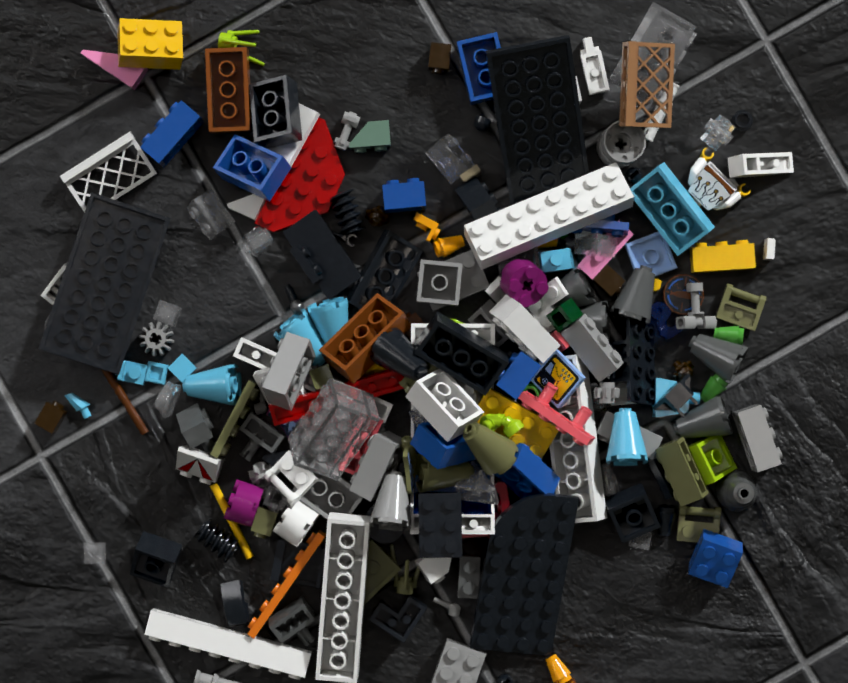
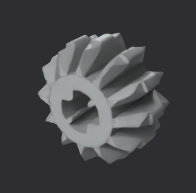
M158 321L156 328L152 322L149 323L150 330L146 327L142 328L146 336L139 335V338L145 339L144 342L140 343L141 347L148 345L144 351L145 353H149L152 350V356H156L157 351H159L160 355L163 356L165 355L163 348L168 351L171 350L167 343H174V340L168 339V337L174 333L173 331L166 333L169 328L168 325L163 326L161 329L162 323ZM154 334L161 336L162 339L159 340V344L152 342V338H155Z

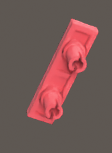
M547 382L538 397L528 391H523L518 399L522 401V406L530 411L532 409L539 413L538 416L548 423L551 421L556 424L555 428L561 433L572 435L574 437L572 440L580 446H584V444L586 446L591 445L595 439L594 436L583 428L593 413L589 408L582 406L574 419L569 420L550 407L549 402L558 390V387L554 384Z

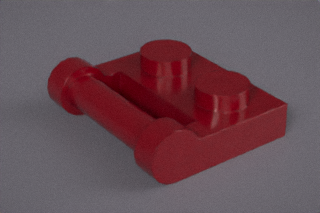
M494 477V488L499 495V498H495L498 514H501L510 506L508 490L505 482Z

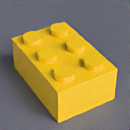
M119 19L117 30L118 67L181 69L183 61L182 21Z

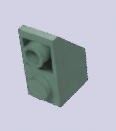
M389 120L367 122L349 143L350 150H354V153L367 152L366 149L375 148L376 152L387 151V147H391Z

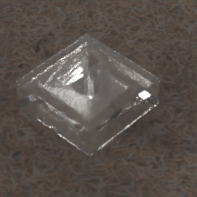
M106 542L84 543V564L106 563Z

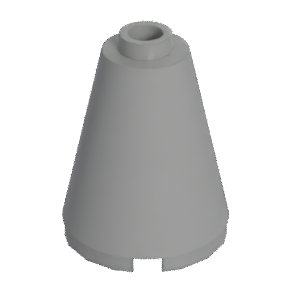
M390 471L388 475H385L369 520L370 526L374 527L375 523L379 524V529L402 531L403 527H407V530L411 529L412 523L406 477L402 476L401 472Z

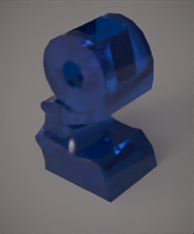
M656 302L652 305L651 318L658 321L655 325L658 330V336L667 341L685 329H677L676 324L668 327L666 321L671 314V310L665 303Z

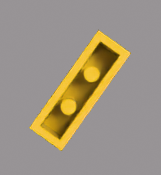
M737 240L736 244L728 245V241L715 242V246H707V243H695V247L690 248L691 273L756 268L754 243H748V240Z

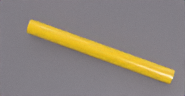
M215 483L210 488L225 515L229 505L218 483ZM227 520L235 538L238 539V544L246 560L253 557L254 555L238 523Z

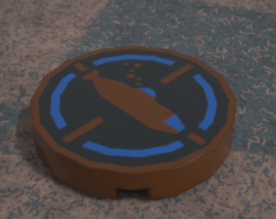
M679 274L672 277L663 289L664 303L671 312L678 315H688V312H692L691 292H687L686 284L701 283L695 277L688 274ZM704 289L702 292H699L700 306L704 299Z

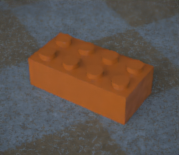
M247 47L205 49L209 132H252L249 49Z
M377 293L319 351L327 364L354 384L374 364L371 360L374 352L371 350L377 338L385 331L387 333L393 331L391 328H398L405 334L411 328V324L402 310Z

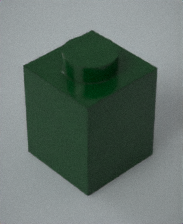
M570 298L547 314L546 317L556 331L560 332L581 317L583 313L573 299Z

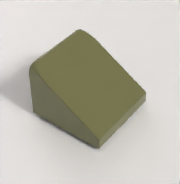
M329 364L309 371L316 391L336 384Z

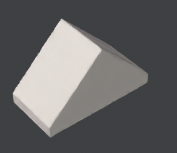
M252 194L230 202L227 206L230 210L256 221L265 199Z

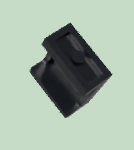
M279 538L270 580L284 581L286 578L283 577V574L289 566L293 568L298 561L295 560V557L301 549L305 551L309 544L301 542L296 547L285 539ZM318 546L293 583L320 589L321 584H323L325 546Z

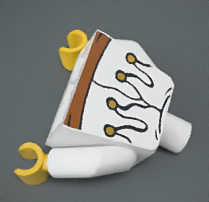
M704 148L700 157L690 169L688 178L690 188L688 192L693 196L692 198L699 207L703 206L708 211L712 208L714 210L730 208L741 197L749 195L751 191L742 192V187L746 185L745 183L736 187L710 161L714 156V152L710 157H707L704 154L707 148Z

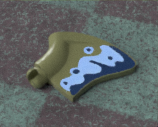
M404 436L401 439L407 494L413 493L417 467V453L410 444L412 441L411 436Z

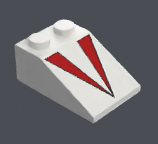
M184 445L178 448L176 469L180 470V475L191 478L194 475L200 477V482L211 485V482H217L225 458H215L208 452L196 448L191 449L190 446Z

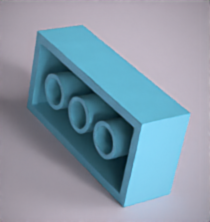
M665 162L657 166L630 188L634 195V201L677 256L715 228Z

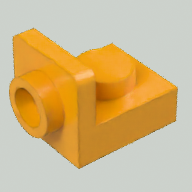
M417 212L413 219L417 222L415 226L424 231L430 229L431 231L426 241L429 243L431 239L435 241L441 231L438 229L439 223Z

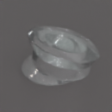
M171 381L167 382L150 409L155 408L159 410L163 418L170 417L179 401L181 385L174 384Z

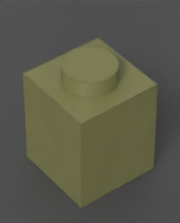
M259 506L251 527V531L255 532L254 536L266 539V536H272L279 512Z

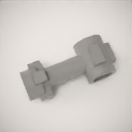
M351 111L349 113L344 112L341 123L345 125L340 138H335V148L343 151L349 148L350 142L347 140L352 127L357 128L360 117L356 113Z

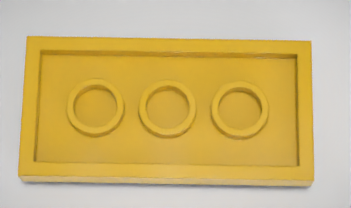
M493 388L489 390L486 396L482 395L477 404L484 411L482 416L500 413L505 414V417L510 416L513 419H520L524 427L509 439L516 444H526L541 459L559 432L555 428L556 424L551 421L548 423L538 416L539 414L528 410ZM502 425L495 432L505 436L503 433L504 426Z

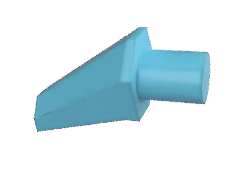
M73 393L64 395L76 412H81L84 419L92 416L88 409L90 403Z

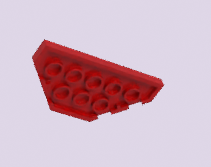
M318 118L292 168L270 202L265 200L255 221L256 225L269 231L277 232L292 226L313 210H317L320 215L329 212L332 206L330 199L338 193L345 173L324 119Z

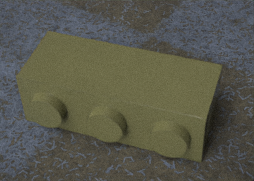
M684 436L655 449L656 458L662 464L665 470V478L671 484L674 490V498L681 507L703 499L709 494Z

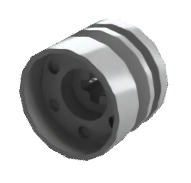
M616 121L600 134L596 150L601 161L607 166L617 162L619 168L627 167L643 154L646 148V137L641 127L619 126V121ZM618 143V145H622L623 148L620 149L619 147H616L615 144Z

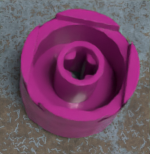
M512 260L501 272L500 287L502 291L510 298L522 304L523 307H529L537 303L548 292L546 275L529 260Z
M237 479L233 488L236 494L231 493L228 505L231 508L227 507L223 519L252 527L264 489Z

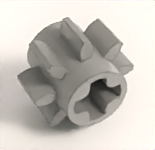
M600 382L599 388H594V398H599V404H615V398H620V388H615L614 382Z
M266 462L255 463L253 470L248 471L252 484H256L259 487L270 485L271 481L268 482L263 475L272 468V465H268Z

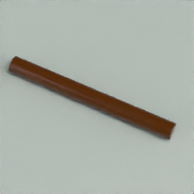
M101 370L141 435L143 436L148 433L149 430L114 374Z

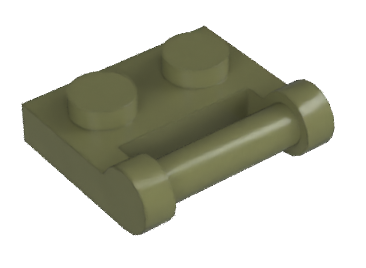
M727 283L715 317L755 331L766 296L761 294L757 296L734 288L732 284ZM730 295L755 303L756 308L753 309L730 301Z
M679 504L676 541L698 543L703 529L719 534L721 507H714V509L689 507L686 505L681 507ZM685 515L713 517V522L685 520Z

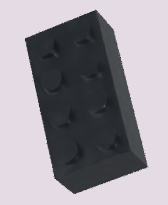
M438 311L414 344L415 355L485 396L509 363L508 353Z

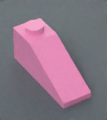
M90 50L81 51L84 57L134 90L148 71L147 68L118 67V54Z

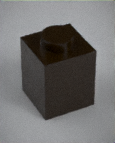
M431 42L428 70H432L433 74L444 75V72H449L451 44Z
M608 264L592 280L609 297L613 294L617 296L624 286L622 284L625 282Z
M55 400L53 403L46 402L34 424L54 434L68 412L64 410V405Z

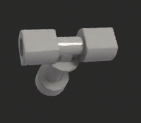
M687 283L686 290L691 292L692 312H688V316L676 318L677 329H695L696 327L698 329L716 328V317L704 316V312H700L699 292L703 291V283Z

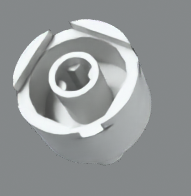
M299 500L295 505H290V508L288 507L281 516V521L277 523L273 532L298 547L320 514Z

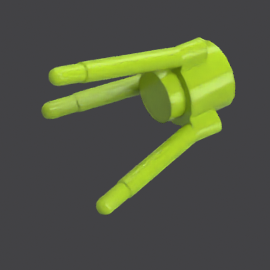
M228 30L227 33L221 32L218 39V48L237 47V45L256 47V43L238 40L237 35L259 34L260 31ZM249 56L250 62L261 66L265 65L264 62Z

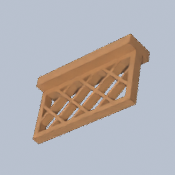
M623 42L619 126L671 128L675 44ZM639 47H646L651 53L644 61L638 56ZM661 48H669L668 58L663 62L656 53ZM652 57L660 63V66L653 72L646 65ZM641 67H644L650 74L643 82L637 77L638 70ZM662 67L668 73V77L663 83L655 75ZM652 77L660 85L653 93L645 86ZM641 88L649 95L642 103L637 99V92ZM661 89L667 94V99L662 104L654 96ZM651 98L659 106L652 114L644 107ZM642 109L648 118L642 123H637L636 113ZM660 110L666 114L665 124L658 123L654 118Z

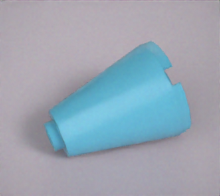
M335 297L322 300L323 303H320L319 306L313 303L307 307L308 313L324 344L348 322L347 298Z
M301 309L302 314H293L280 326L281 332L278 334L275 331L273 336L280 341L281 338L285 337L286 332L310 339L316 355L312 365L318 364V366H321L326 362L319 351L324 343L308 312L305 309Z
M229 364L188 375L186 380H183V391L191 397L236 405L237 396H240L242 393L241 373H237L235 369L239 367L236 364Z
M620 408L619 412H616L614 415L606 463L610 464L611 461H614V466H635L637 461L643 460V464H646L648 456L636 412L632 411L631 408Z

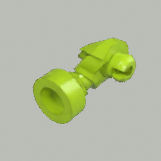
M500 413L486 414L480 419L481 425L493 431L503 425V433L507 438H510L524 427L520 419H513L510 416L505 417V414Z

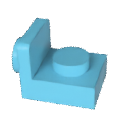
M124 360L120 373L117 375V380L144 385L147 365Z

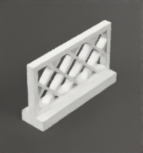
M130 131L60 175V177L85 213L86 196L90 197L91 195L87 194L89 182L101 184L99 195L102 194L103 185L115 187L114 196L110 199L116 200L157 174V172ZM134 145L138 151L136 160L124 157L126 148ZM123 151L122 157L116 156L117 154ZM139 156L142 157V159L144 160V162H143V161H139ZM112 157L121 159L119 171L107 168L108 161ZM124 160L136 162L133 174L121 172ZM106 162L105 168L99 167L101 164ZM138 163L147 165L151 173L146 176L136 175ZM93 169L104 170L102 182L90 179ZM106 171L118 173L116 185L104 183ZM88 173L87 179H86V178H82V176H84V175H86V174ZM121 174L132 176V182L129 187L118 186ZM135 177L141 178L134 183ZM78 179L86 181L84 193L75 191L71 183ZM118 188L124 189L121 192L117 193Z

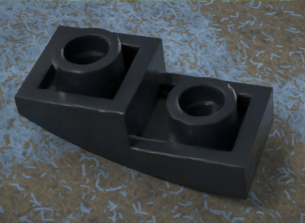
M235 580L220 584L224 610L229 626L234 627L250 623L248 603L244 601L243 581Z

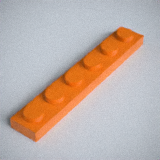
M319 530L317 534L314 532L306 541L309 544L305 551L301 549L295 557V560L298 561L293 568L291 566L288 567L283 574V577L286 579L282 585L277 583L271 592L274 595L270 602L265 600L259 609L262 612L259 618L254 617L247 626L250 628L247 635L253 639L256 637L326 536L324 532Z

